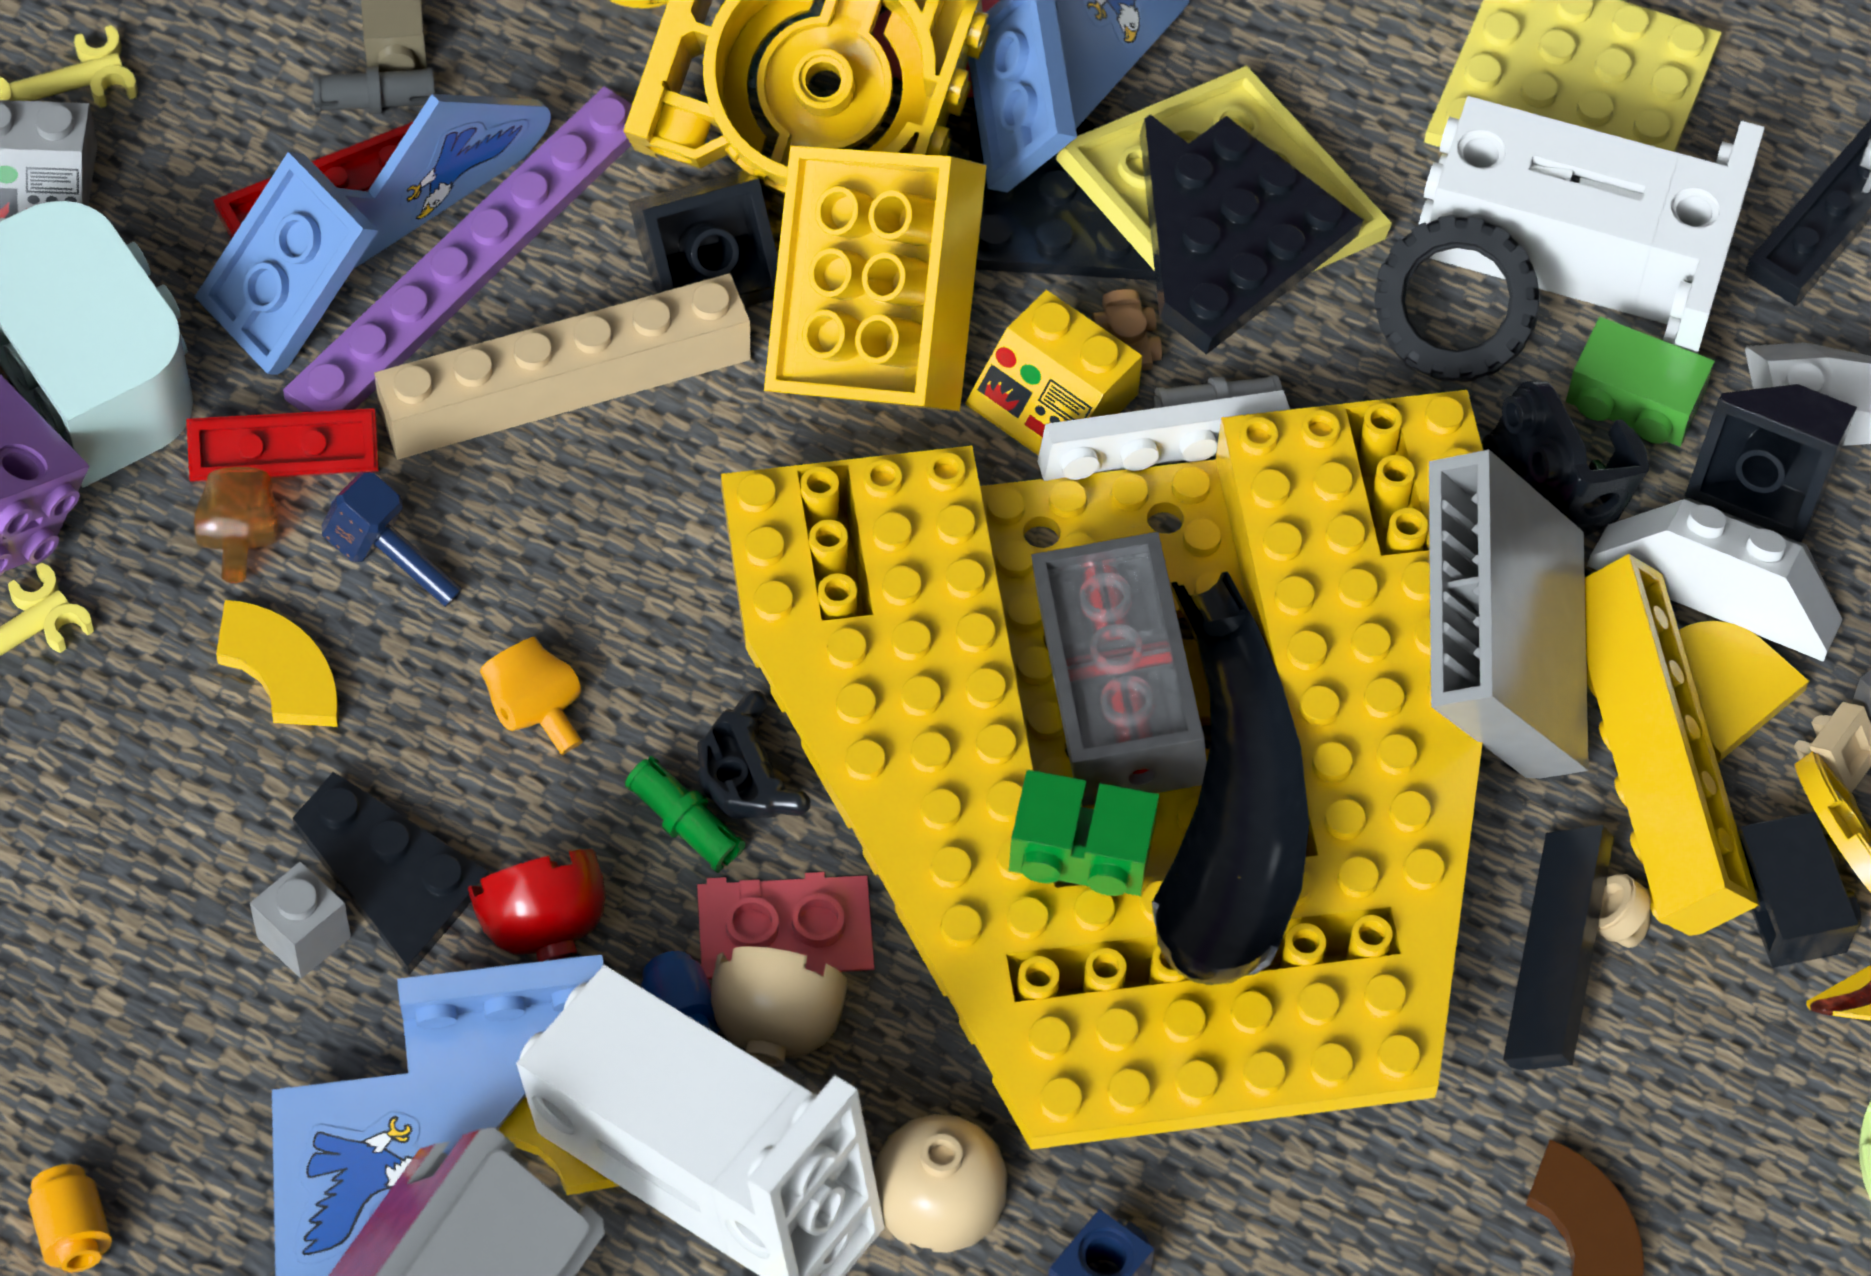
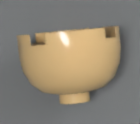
M737 947L733 949L731 961L727 960L723 952L717 955L712 978L711 1004L717 1027L733 1044L746 1049L745 1052L771 1067L784 1065L785 1058L802 1057L823 1046L836 1031L842 1015L848 987L847 978L838 969L828 964L825 965L823 976L806 970L807 956L795 952L768 947Z
M931 1114L908 1121L888 1137L874 1164V1176L884 1225L898 1240L910 1246L912 1243L920 1248H930L932 1252L943 1253L973 1246L994 1229L1006 1204L1008 1174L997 1143L982 1127L959 1116Z

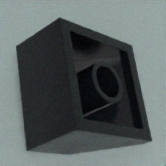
M740 171L628 202L640 251L657 293L730 273L744 307L774 299L778 256L759 178L745 171Z
M1800 384L1722 393L1714 410L1685 496L1802 543L1824 497L1857 407Z

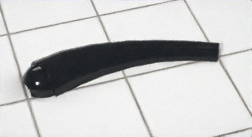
M1227 571L1221 573L1218 582L1208 591L1198 595H1189L1184 585L1179 586L1177 582H1171V591L1197 643L1210 696L1211 745L1197 807L1177 856L1152 900L1157 943L1168 964L1187 979L1206 985L1232 983L1244 976L1254 975L1271 964L1302 890L1309 830L1301 746L1284 689L1261 632Z

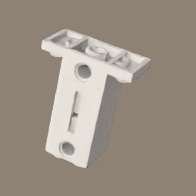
M1467 96L1460 119L1450 116L1448 118L1440 145V152L1443 153L1439 163L1433 162L1424 192V197L1428 199L1425 201L1419 224L1424 222L1427 224L1439 220V217L1455 215L1456 218L1472 216L1484 219L1486 223L1506 230L1524 248L1535 270L1539 289L1668 324L1663 341L1698 354L1765 127L1741 121L1734 144L1722 141L1716 163ZM1454 248L1437 252L1430 257V259L1505 279L1496 264L1477 251Z
M605 965L601 967L588 983H582L572 991L565 1003L564 1010L544 1032L540 1031L534 1034L521 1052L520 1059L516 1064L537 1132L759 1276H845L885 1228L858 1090L837 1076H834L819 1094H813Z

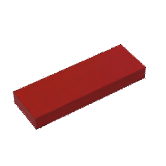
M375 408L186 419L190 482L360 473L361 471L379 472Z

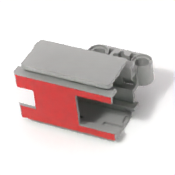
M495 1127L479 1129L463 1134L449 1155L443 1152L449 1142L436 1143L419 1149L328 1275L576 1276L605 1233L603 1218L587 1205L582 1206L577 1213L509 1155L515 1147L514 1143Z

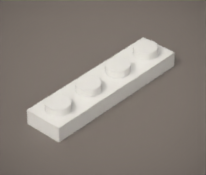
M1280 390L1045 424L1037 462L1043 480L1049 481L1064 477L1078 480L1086 478L1093 473L1125 469L1140 471L1152 465L1180 461H1204L1216 456L1221 417L1290 410L1284 391Z

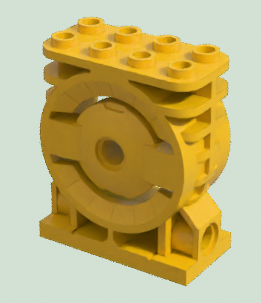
M668 0L623 131L637 152L655 158L661 155L700 169L729 155L743 171L759 178L760 184L785 194L790 146L851 149L863 143L875 133L885 118L893 91L892 74L885 52L872 36L883 5L892 12L884 31V37L892 46L899 60L902 71L903 91L899 110L890 128L876 144L866 151L947 156L951 138H948L950 129L946 128V124L950 114L960 116L964 108L971 82L967 81L969 71L965 70L969 57L979 60L982 55L990 30V25L987 24L989 14L983 12L982 0H825L820 16L802 19L786 27L771 41L761 58L757 72V95L766 120L779 135L771 159L762 155L767 138L756 123L749 104L748 79L751 65L758 49L767 36L789 19L811 12L815 0H726L717 13L711 27L704 25L712 0ZM703 53V78L708 103L680 94L691 60ZM824 70L832 71L841 78L840 87L837 92L825 98L817 97L808 90L809 81L812 76ZM709 130L722 134L721 137L705 144Z

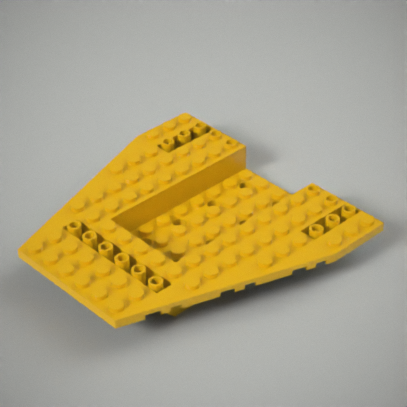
M1468 390L1221 417L1216 459L1152 466L1140 471L1126 469L1099 472L1078 480L1064 477L1049 481L1038 479L980 486L972 445L721 474V491L745 648L756 668H761L769 682L770 692L781 712H786L801 738L802 749L847 828H852L862 845L863 856L874 875H879L895 903L896 914L944 997L948 996L959 1016L961 1028L971 1045H976L993 1075L992 1082L1031 1150L1436 1097L1483 742H1477L1431 707L1429 461L1483 451ZM1157 513L1173 514L1182 523L1181 528L1176 532L1169 534L1159 533L1170 587L1171 582H1177L1179 586H1185L1189 595H1198L1208 591L1218 582L1221 573L1228 571L1261 632L1277 670L1302 752L1309 816L1302 890L1271 964L1254 975L1244 976L1228 984L1206 985L1193 982L1180 975L1168 964L1158 946L1156 925L1153 919L1152 900L1177 856L1197 807L1202 785L1155 793L1159 794L1156 823L1141 896L1126 893L1118 896H1108L1093 891L1089 886L1063 881L1039 883L1028 879L1021 873L1009 871L1011 837L1026 770L1073 778L1070 759L1065 752L1067 744L1048 648L1044 643L1046 638L1038 603L1031 554L1157 532L1147 522L1152 515ZM1034 527H1047L1053 530L1059 539L1050 547L1037 548L1025 540L1024 534ZM1172 593L1177 618H1184ZM1182 639L1201 727L1210 726V696L1195 639ZM1205 748L1206 763H1207L1208 754H1209V749H1206V748ZM1095 804L1083 807L1094 809Z

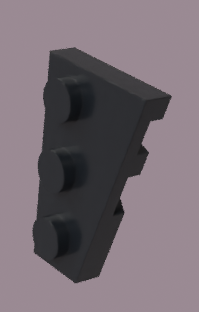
M334 771L293 817L294 828L335 881L340 883L360 909L362 916L375 933L377 932L408 975L412 973L472 902L468 887L471 885L482 886L480 879L489 875L487 869Z

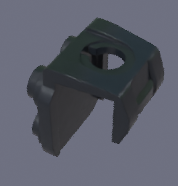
M1533 380L1523 382L1512 396L1504 400L1502 416L1496 428L1491 431L1490 435H1486L1481 442L1483 451L1490 450L1580 528L1584 532V536L1617 522L1649 471L1647 451L1641 438L1622 419L1615 420L1608 432L1615 452L1605 466L1599 459H1595L1588 466L1584 442L1555 389L1547 381L1538 382ZM1598 497H1600L1601 501L1603 502V504L1598 507H1583L1585 503H1591Z

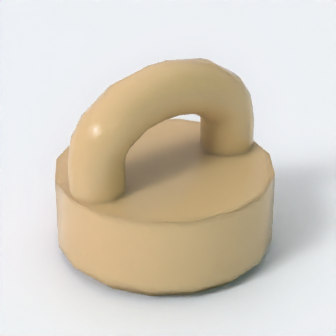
M1615 874L1608 877L1605 884L1597 933L1606 940L1618 942L1626 948L1636 947L1641 943L1650 925L1651 897L1648 890L1627 874Z

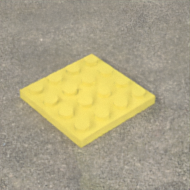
M1483 0L1427 128L1424 142L1440 147L1449 116L1460 119L1467 96L1676 152L1718 47L1722 32L1622 0Z
M1244 66L1081 134L1060 150L1056 158L1059 164L1153 270L1154 261L1140 143V132L1144 118L1150 114L1187 143L1192 142L1227 116L1361 217L1363 223L1358 236L1314 271L1385 240L1392 224L1248 66Z

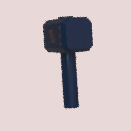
M361 471L332 501L331 507L321 525L322 536L351 562H363L376 548H379L444 607H447L461 592L462 588L393 528L403 509L402 498L374 472Z

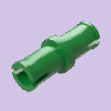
M652 755L649 756L648 760L646 758L642 760L628 775L625 787L629 791L634 792L663 820L662 829L673 838L679 835L711 865L715 872L719 873L723 869L722 862L727 866L744 850L745 841L741 837H737L707 808L708 799L697 790L690 792L660 764L655 756Z

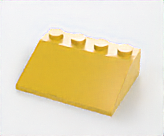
M790 146L764 391L960 412L987 165L952 156Z

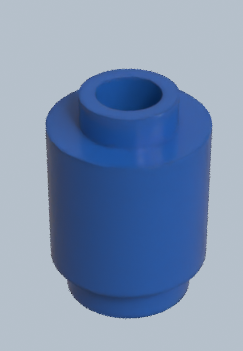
M682 951L665 952L650 960L643 970L641 988L715 1034H718L720 1029L717 1027L711 1004V986L702 965L693 960L689 954Z

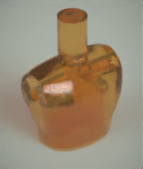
M230 467L209 473L205 488L195 510L194 525L197 545L209 549L223 550L221 578L228 583L236 584L245 581L248 549L269 546L277 543L279 539L278 506L273 496V483L267 472L257 468Z

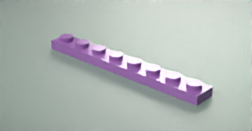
M604 86L283 389L285 400L301 412L356 409L376 390L374 372L402 365L631 146L623 130L632 104Z

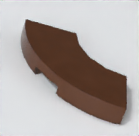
M1549 1140L1526 1205L1549 1218L1565 1238L1572 1261L1571 1276H1643L1644 1255L1641 1237L1630 1208L1609 1178L1582 1155L1562 1144Z

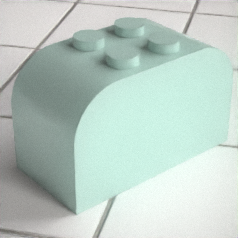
M53 201L32 206L0 222V365L19 394L89 465V469L81 484L84 488L172 442L184 430L186 419H189L191 416L193 396L184 356L188 353L177 321L181 317L178 305L164 284L155 287L148 277L151 274L150 268L139 246L135 242L126 245L110 221L97 210L76 202Z

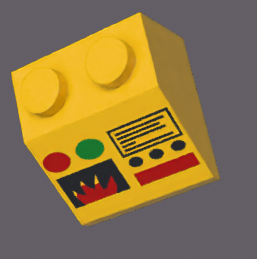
M1046 289L1007 327L968 396L966 405L1039 456L1045 424L1119 414L1139 393L1143 355Z

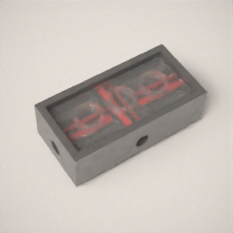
M1159 532L1031 554L1038 603L1073 778L1086 780L1081 807L1095 804L1099 783L1150 793H1161L1202 785L1206 768L1204 736Z

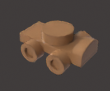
M1121 289L1104 294L1102 300L1104 312L1092 313V321L1143 355L1141 370H1151L1152 361L1162 360L1160 337H1147L1146 332L1156 330L1154 307L1142 308L1139 292L1136 290Z

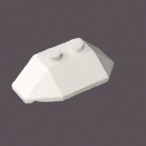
M1691 498L1682 499L1607 525L1587 564L1588 567L1600 570L1623 556L1630 554L1662 573L1670 600L1724 622L1743 627L1756 635L1823 662L1843 620L1806 544Z

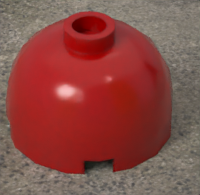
M593 849L568 851L572 864L560 867L556 861L551 862L550 856L537 858L480 879L482 886L471 885L468 887L475 914L484 933L499 948L514 955L536 954L538 962L566 959L577 954L574 942L595 929L604 911L606 894L596 852Z

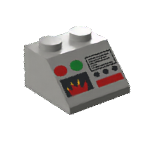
M0 100V222L25 209L46 202L69 201L86 206L89 205L98 146L89 103Z

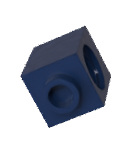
M1099 1209L1049 1267L1048 1276H1149L1151 1274L1155 1248L1150 1246L1147 1236L1135 1224L1123 1218H1119L1116 1221ZM1096 1260H1108L1116 1264L1120 1271L1113 1275H1100L1092 1271L1088 1265Z

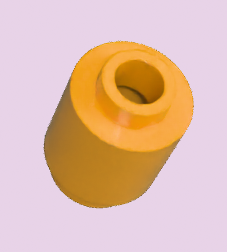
M75 1164L57 1165L40 1172L31 1182L32 1193L28 1198V1205L45 1263L71 1273L92 1268L99 1263L101 1255L106 1253L112 1244L95 1181L86 1176L85 1170L81 1166Z

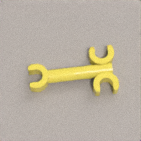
M112 25L105 27L108 42L100 48L89 47L85 42L83 34L75 35L76 53L82 63L10 83L0 77V100L34 101L90 85L94 102L101 108L107 106L104 90L111 85L123 86L129 99L137 98L138 90L133 73L128 68L122 67L119 58L121 53L120 38L117 30Z
M42 562L35 566L37 575L43 583V586L35 592L24 591L15 580L8 583L12 602L18 608L24 610V612L0 626V656L43 629L48 645L59 653L66 650L64 638L58 632L59 628L67 623L77 624L87 635L94 632L89 612L78 604H69L66 597L59 591L55 572L50 566Z

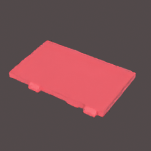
M825 872L805 873V879L742 880L740 882L727 883L726 877L707 878V884H697L701 965L707 979L713 978L717 955L723 952L727 960L731 961L733 949L743 946L768 947L807 956L805 969L822 976L824 975L826 964L838 969L840 972L874 970L867 875L825 878Z

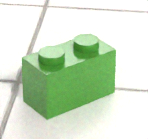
M1600 316L1573 370L1566 403L1576 406L1580 413L1592 420L1604 421L1610 419L1615 421L1622 419L1646 441L1652 443L1669 442L1681 447L1706 393L1715 360Z

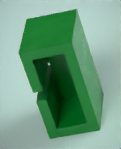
M1027 769L1011 837L1009 871L1021 873L1028 879L1039 883L1063 881L1089 886L1093 891L1108 896H1118L1124 893L1141 896L1155 829L1159 794L1099 783L1095 807L1091 809L1081 807L1086 780Z

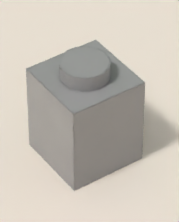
M301 862L297 863L250 902L257 938L301 979L351 938L345 903Z

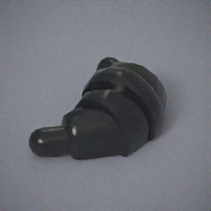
M757 690L746 693L733 710L727 709L723 711L704 739L697 743L700 765L697 773L701 788L705 795L714 800L728 816L733 818H772L780 814L802 816L811 807L810 797L803 791L786 789L784 783L780 779L775 778L771 760L761 742L758 741L759 726L757 720L767 707V698L761 691Z

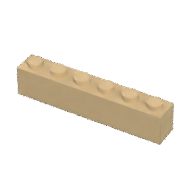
M729 273L374 372L379 411L398 460L751 360L750 320Z

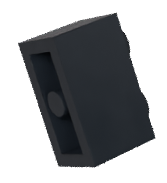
M1816 812L1741 826L1738 834L1759 902V906L1751 909L1772 968L1847 953L1856 930L1861 926V910L1852 890L1846 891L1838 872L1840 866L1838 848L1830 835L1823 833Z

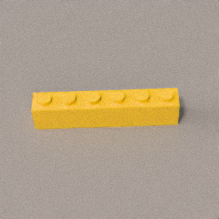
M1627 554L1585 577L1587 685L1597 698L1603 720L1599 723V731L1605 745L1612 752L1618 773V776L1614 779L1615 789L1629 812L1634 830L1630 834V842L1635 855L1645 869L1650 887L1647 889L1651 897L1650 910L1662 924H1666L1688 936L1699 935L1759 906V902L1663 575L1632 555Z

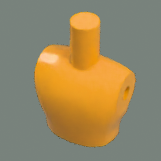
M530 637L492 657L481 667L480 674L486 683L491 703L498 719L506 729L516 731L540 723L561 755L566 754L583 743L562 711L580 696L581 685L579 679L570 665L548 652L536 637Z

